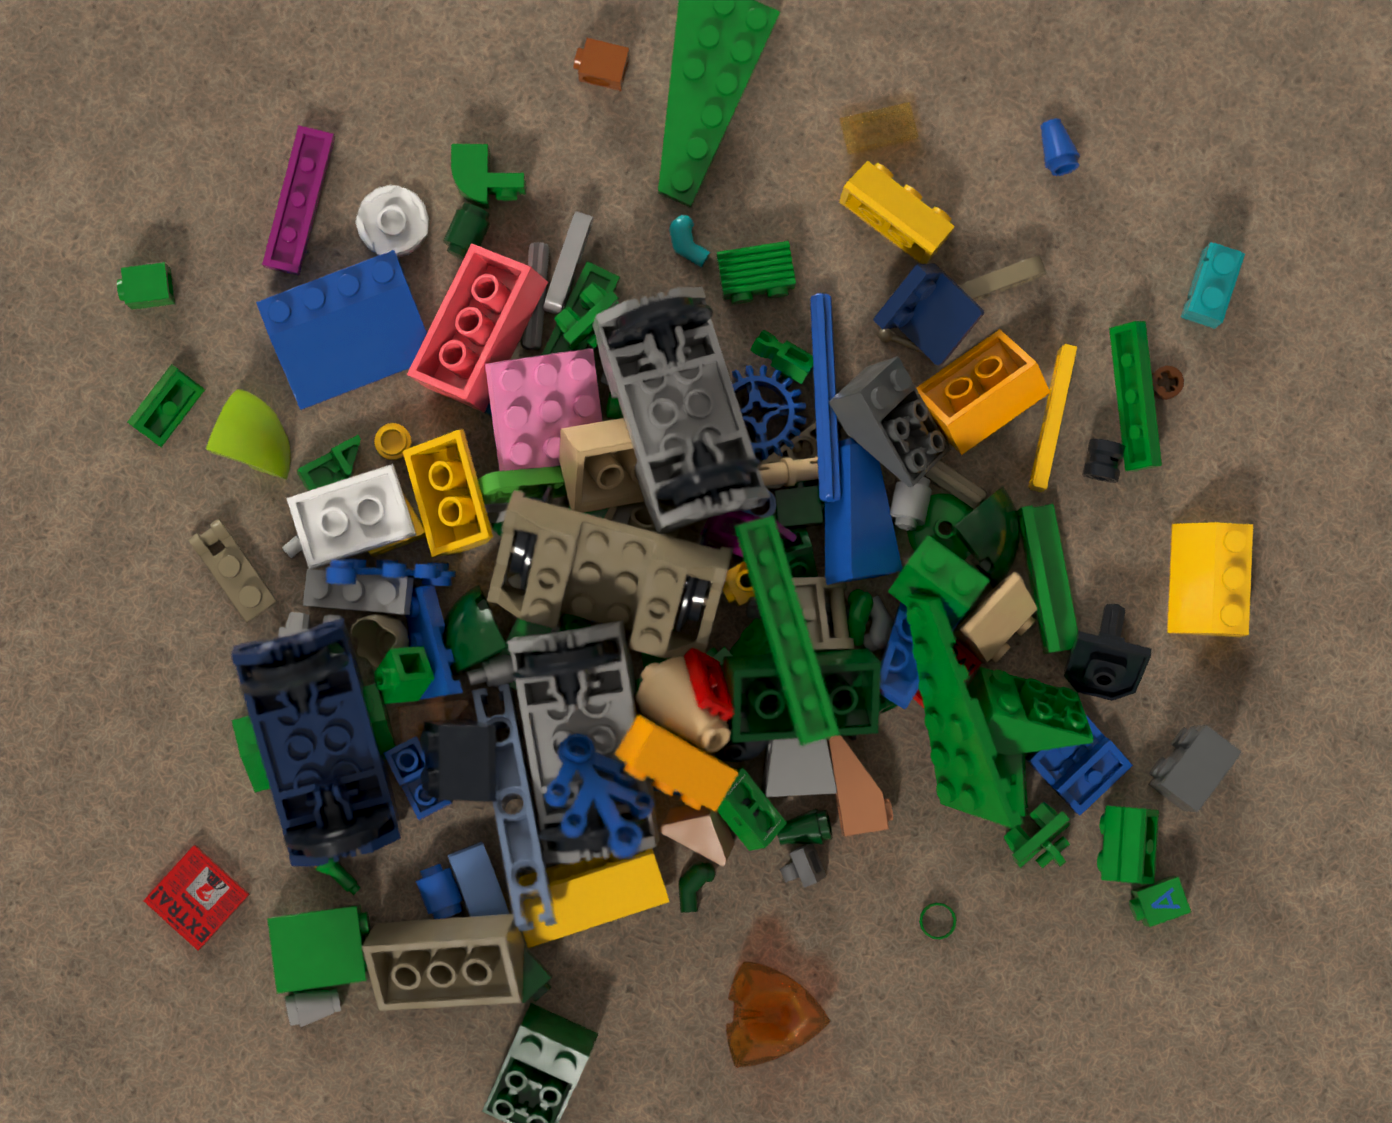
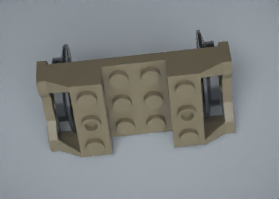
M552 486L547 488L541 499L532 496L530 499L525 498V493L513 491L505 512L503 534L487 601L499 604L519 619L555 629L562 612L600 623L623 620L624 628L633 631L629 649L662 658L683 656L691 648H696L705 653L733 549L722 547L721 550H717V546L709 545L707 528L703 529L700 543L695 544L551 505L554 490ZM509 569L511 572L520 574L521 589L505 585ZM685 587L687 588L683 601L676 631H674L673 627L677 611L679 608L683 588ZM702 605L706 606L698 637L681 633L680 631L687 620L698 622Z

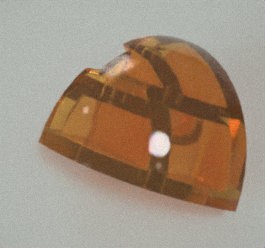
M746 961L738 969L728 996V1000L733 1001L735 1004L733 1022L726 1024L727 1042L735 1068L755 1066L782 1057L810 1041L831 1022L817 1000L799 983L784 973L763 964Z

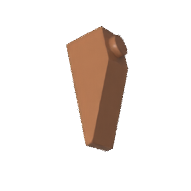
M842 736L827 738L837 793H835L842 836L889 829L888 821L893 820L890 798H883V792Z

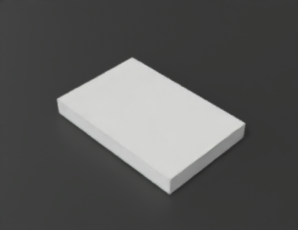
M393 464L287 498L310 570L330 564L331 560H342L416 536Z

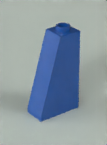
M853 438L839 441L842 496L838 501L825 502V580L827 585L877 578L903 570L880 462Z

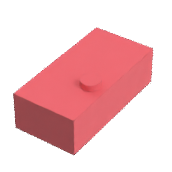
M471 243L407 375L432 391L485 412L490 402L485 364L511 359L548 281L528 265Z

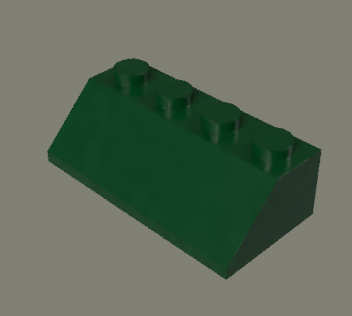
M869 649L814 651L839 731L837 736L877 734L879 726L881 662ZM773 654L724 656L723 675L734 709V714L728 719L731 741L749 742L797 739L798 737ZM741 705H748L750 713L746 719L741 717Z

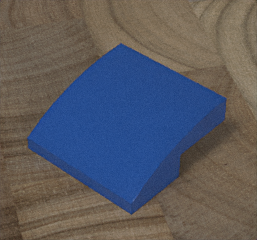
M1087 715L1086 717L1094 737L1092 743L1030 752L1025 758L1079 816L1133 766L1116 745L1102 734Z

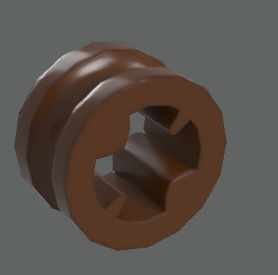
M1165 365L1158 368L1152 374L1155 397L1168 400L1174 398L1182 391L1184 378L1177 368ZM1162 373H1167L1169 379H1175L1176 386L1170 387L1172 392H1166L1164 386H1158L1157 380L1163 378Z

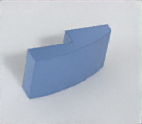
M483 842L447 855L470 917L509 914Z

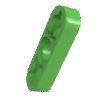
M561 466L497 471L486 474L478 479L484 504L508 503L514 490L525 493V498L530 499L532 496L541 499L549 486L554 488L552 498L567 495Z

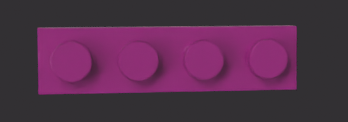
M298 125L262 262L264 268L300 276L335 140L333 133Z

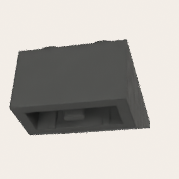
M899 357L867 366L829 401L845 432L908 487L914 486L950 450Z

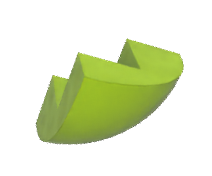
M242 389L235 390L225 403L215 423L206 450L210 453L247 464L254 470L287 480L291 462L288 436L276 413L257 396Z

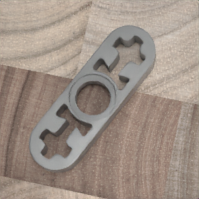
M578 211L574 213L547 292L543 311L558 315L565 308L576 275L574 270L576 264L580 263L593 224V216Z

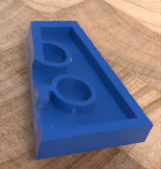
M435 586L413 588L410 615H405L408 622L409 647L424 646L434 675V680L419 700L463 693L460 681H453L449 667V665L455 662L452 650L445 648L441 638L444 633L445 624Z

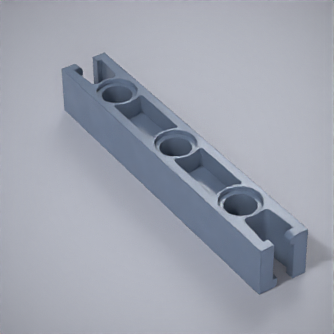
M509 683L498 686L500 692L498 693L500 701L504 700L505 713L503 715H494L488 718L485 704H488L486 688L473 690L472 693L478 722L496 726V730L501 728L510 730V735L505 741L496 742V801H493L515 924L519 931L523 932L534 929L533 921L528 922L525 917V899H534L541 896L545 913L538 914L539 922L544 921L546 926L557 924L542 841L539 836V825L514 695ZM513 799L524 801L520 812L516 814L505 812V807L509 801ZM526 871L537 873V880L530 887L519 885V878Z

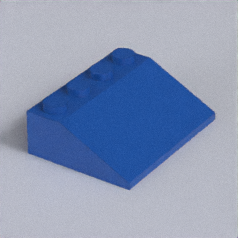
M394 250L256 302L269 338L300 410L410 369L427 335L404 271Z

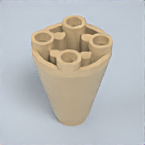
M684 656L673 657L660 664L651 663L643 670L641 674L643 681L636 694L635 707L645 718L703 750L706 749L708 752L718 751L728 742L730 731L727 722L721 720L718 713L715 716L710 714L708 708L704 710L698 708Z

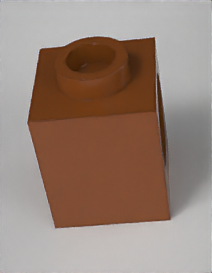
M587 38L584 49L578 47L573 69L578 70L579 81L621 91L630 58L629 48Z

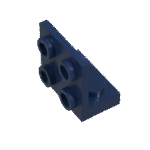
M935 263L916 264L873 318V321L882 329L899 328L934 364L943 365L984 315V310Z

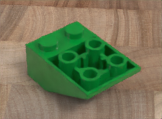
M979 667L967 689L971 699H978L997 753L1015 755L1089 744L1094 740L1079 694L1068 687L1059 688L1044 684L1033 678L1025 679L1009 675L1002 670H990Z

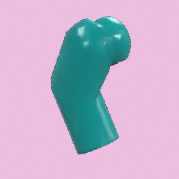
M680 215L670 224L669 232L673 249L680 256L702 268L710 255V251L694 243L692 234L694 222L689 216Z

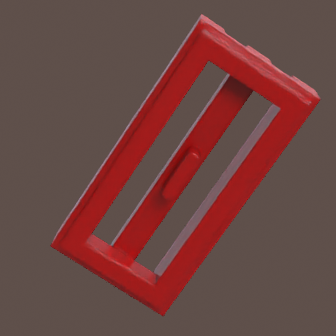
M691 648L683 656L697 706L702 710L708 708L709 713L713 716L718 713L720 719L726 722L734 714V709L720 662L696 648Z

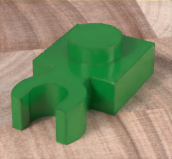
M766 330L761 331L750 349L757 356L772 360L770 366L779 370L783 377L786 379L790 377L800 384L803 383L813 368V355L787 340L784 344L779 342L773 334Z

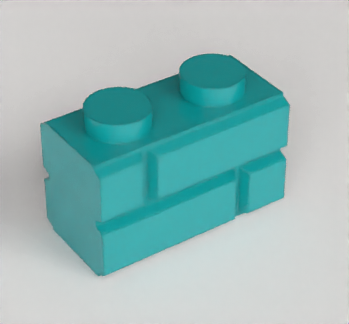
M1212 242L1202 250L1187 296L1189 300L1184 305L1181 318L1214 329L1223 323L1245 253Z

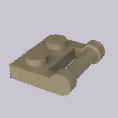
M825 577L792 578L814 651L854 649L853 638H849L844 591L847 590L846 582L827 585ZM824 591L829 593L834 638H829Z

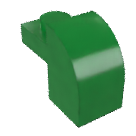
M451 144L452 176L458 191L469 203L480 208L489 209L490 195H496V199L502 201H513L518 199V195H526L524 173H490V150L488 144Z

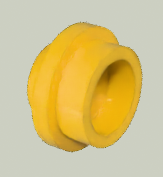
M389 423L377 431L374 439L375 448L382 457L389 460H397L404 457L403 450L411 448V436L402 425Z

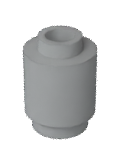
M922 477L912 487H908L901 480L896 482L890 508V515L892 520L895 521L896 527L905 530H916L917 526L925 524L932 490L929 488L930 480L928 478Z

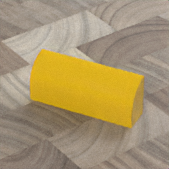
M653 848L639 851L627 858L614 856L610 853L608 858H603V856L600 858L593 857L592 860L586 861V857H584L579 862L561 863L547 868L557 924L546 926L544 921L539 922L538 914L545 913L541 896L534 899H525V917L528 922L533 921L534 929L523 931V935L528 948L670 902ZM534 872L521 876L519 878V885L522 887L532 886L537 880V873Z

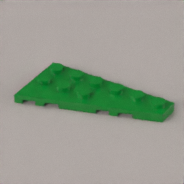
M678 0L658 186L659 194L690 208L692 207L780 16V11L756 0Z
M919 592L905 596L907 621L911 629L913 656L917 664L919 691L923 699L924 721L929 734L930 757L934 764L937 781L936 792L940 799V804L1009 828H1014L1022 824L1023 821L1019 810L1013 812L1006 796V793L1011 791L1007 778L1000 777L993 761L998 753L978 699L970 698L964 680L970 677L965 665H959L952 650L956 639L940 597Z

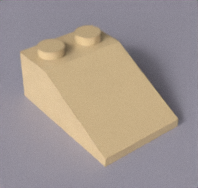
M1013 573L1001 580L953 631V634L983 664L987 663L990 659L996 663L1010 649L1006 642L1012 635L1017 632L1021 636L1035 622L1031 615L1038 608L1022 579L1016 573Z

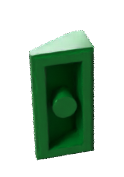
M171 364L127 423L162 448L206 389Z

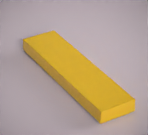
M1064 344L1057 352L1049 389L1051 393L1048 394L1028 486L1033 491L1043 492L1048 486L1077 346Z

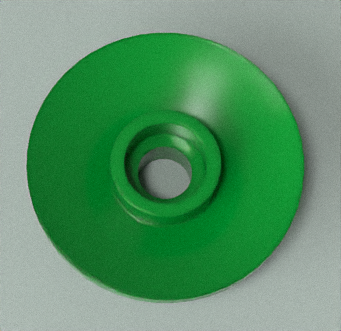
M952 494L931 495L925 524L917 526L916 530H907L908 539L914 552H916L925 538L930 535L965 560L971 553L952 531L949 535H942L938 530V526L941 522H947L952 529L974 509Z

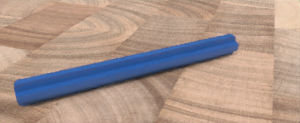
M817 293L810 298L819 498L824 502H835L840 500L842 495L838 418L829 404V401L836 395L832 298L829 294Z

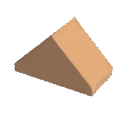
M689 805L671 808L658 832L723 867L735 844L725 820L717 810L715 812L704 805L701 806L700 810Z

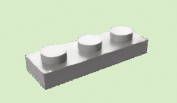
M307 569L303 606L410 615L414 578L356 575V584L326 583L325 570Z

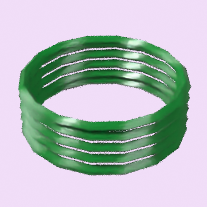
M932 903L923 909L920 914L919 923L925 935L932 939L940 940L947 938L953 933L957 920L955 913L949 906L943 903ZM936 905L946 907L953 916V926L950 932L940 937L928 934L922 923L925 912L930 907Z

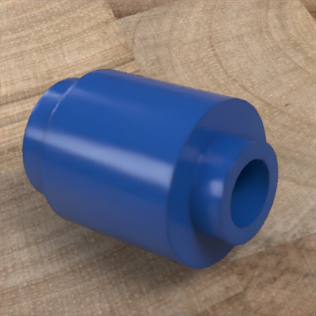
M441 863L420 871L422 878L415 882L428 914L432 913L434 919H444L463 911L460 904L463 899L450 867L443 870Z

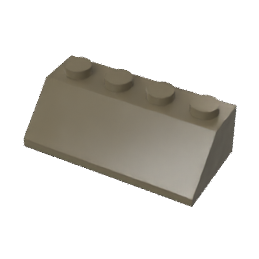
M514 914L375 923L362 946L379 1011L521 1003L523 999L524 943L521 932L516 927Z

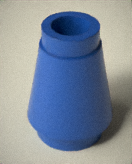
M1051 119L1041 124L1045 167L1050 169L1051 174L1054 176L1068 174L1079 167L1078 159L1080 154L1062 125L1061 119Z

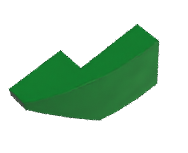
M359 435L331 448L329 453L297 470V474L307 491L350 478L361 441Z

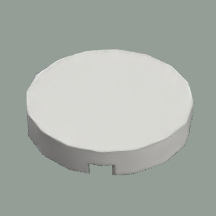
M395 185L376 188L365 196L360 204L361 207L356 218L359 237L369 250L378 255L392 250L395 251L398 257L409 255L421 246L427 236L429 217L426 206L418 195L411 190Z

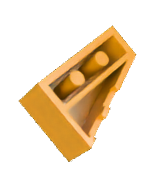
M637 715L615 753L617 757L627 763L624 767L625 771L642 781L646 775L654 779L652 785L668 795H672L674 790L682 793L680 800L697 810H700L701 806L704 805L716 812L739 773L707 750L695 747L688 743V741L675 736L665 728Z

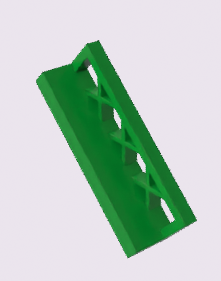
M1054 504L1033 507V505L1021 507L1017 510L1032 597L1038 608L1035 612L1043 654L1071 650L1078 635V628Z

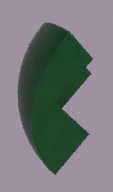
M1003 486L951 529L973 555L974 558L971 562L982 574L989 578L988 582L993 588L1003 580L1013 565L1020 540L1017 511L1011 497Z
M480 585L473 587L463 594L447 613L444 619V633L441 636L443 645L446 649L452 650L455 662L449 665L452 678L470 670L471 666L509 649Z

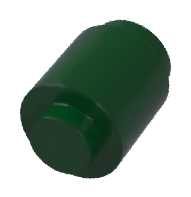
M464 202L462 208L456 210L443 242L449 246L447 252L464 259L471 243L481 247L490 223L487 222L490 213L478 206Z

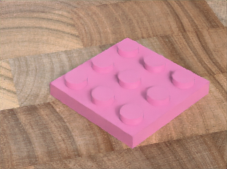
M593 348L485 364L499 471L559 466L561 429L602 422Z

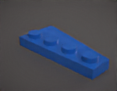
M900 602L881 662L880 695L905 710L919 689V676L916 660L913 656V641L910 625L907 621V606Z

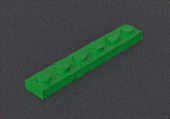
M774 516L737 525L735 531L799 744L803 746L837 736L839 731Z

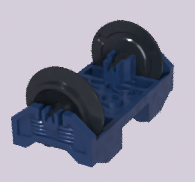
M344 618L323 623L307 631L271 640L251 641L235 645L231 653L232 661L236 667L240 689L247 705L283 831L284 843L289 852L291 866H321L328 864L329 857L333 856L334 862L340 860V856L347 857L349 854L351 857L357 856L356 849H359L361 854H368L401 839L402 827L384 756L383 754L380 755L363 694L364 683ZM337 642L343 648L344 653H331L328 645Z

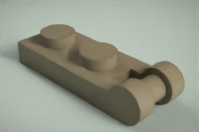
M218 518L210 524L211 528L201 535L196 533L188 540L245 622L249 623L278 603V601L226 526ZM220 540L225 549L214 556L209 547Z

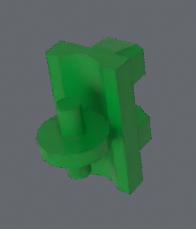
M593 282L580 294V299L591 310L580 318L568 306L554 318L564 334L565 343L572 350L594 331L593 323L597 314L620 304L618 302L619 297L612 290L607 293ZM595 333L587 340L593 349L598 345Z
M1042 802L1030 814V818L1041 829L1038 833L1030 838L1018 825L1004 836L1005 842L1013 853V860L1020 869L1042 849L1045 852L1035 860L1042 869L1052 860L1059 867L1066 863V860L1060 853L1070 843L1063 836L1053 845L1051 842L1070 826V819L1063 811L1058 814L1052 807Z

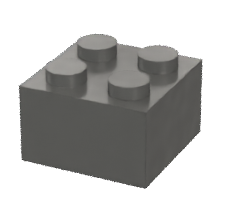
M1207 725L1191 726L1189 729L1182 728L1171 743L1175 747L1173 752L1167 759L1161 757L1149 773L1153 779L1148 785L1182 811L1198 812L1242 753V751Z

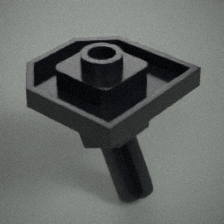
M1106 604L1104 606L1098 635L1078 632L1064 668V677L1078 693L1113 701L1134 694L1137 691L1151 658L1152 648L1127 643L1125 638L1121 637L1126 610L1119 604Z

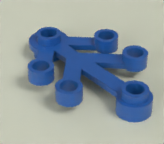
M345 558L344 560H331L330 567L326 568V583L356 584V575H382L383 577L395 578L415 576L422 578L423 585L452 586V577H456V571L449 570V563L438 562L415 564L414 569L406 568V564H399L398 560L376 559V567H366V559Z
M579 733L569 735L559 745L558 757L563 765L555 781L548 785L545 795L547 803L551 806H564L570 794L569 784L576 771H578L583 785L571 811L565 813L561 824L562 832L569 837L580 836L585 828V816L592 801H594L611 833L609 845L613 853L622 858L636 854L642 841V832L636 825L623 822L611 798L629 805L630 812L634 816L645 818L651 814L654 806L653 797L647 792H636L629 789L635 784L636 777L624 770L626 762L621 763L596 753L592 740L586 735ZM595 769L614 775V782L599 777ZM620 773H626L631 777H624ZM553 792H560L563 796H556ZM637 803H644L647 807L639 806ZM568 822H576L579 826H572Z

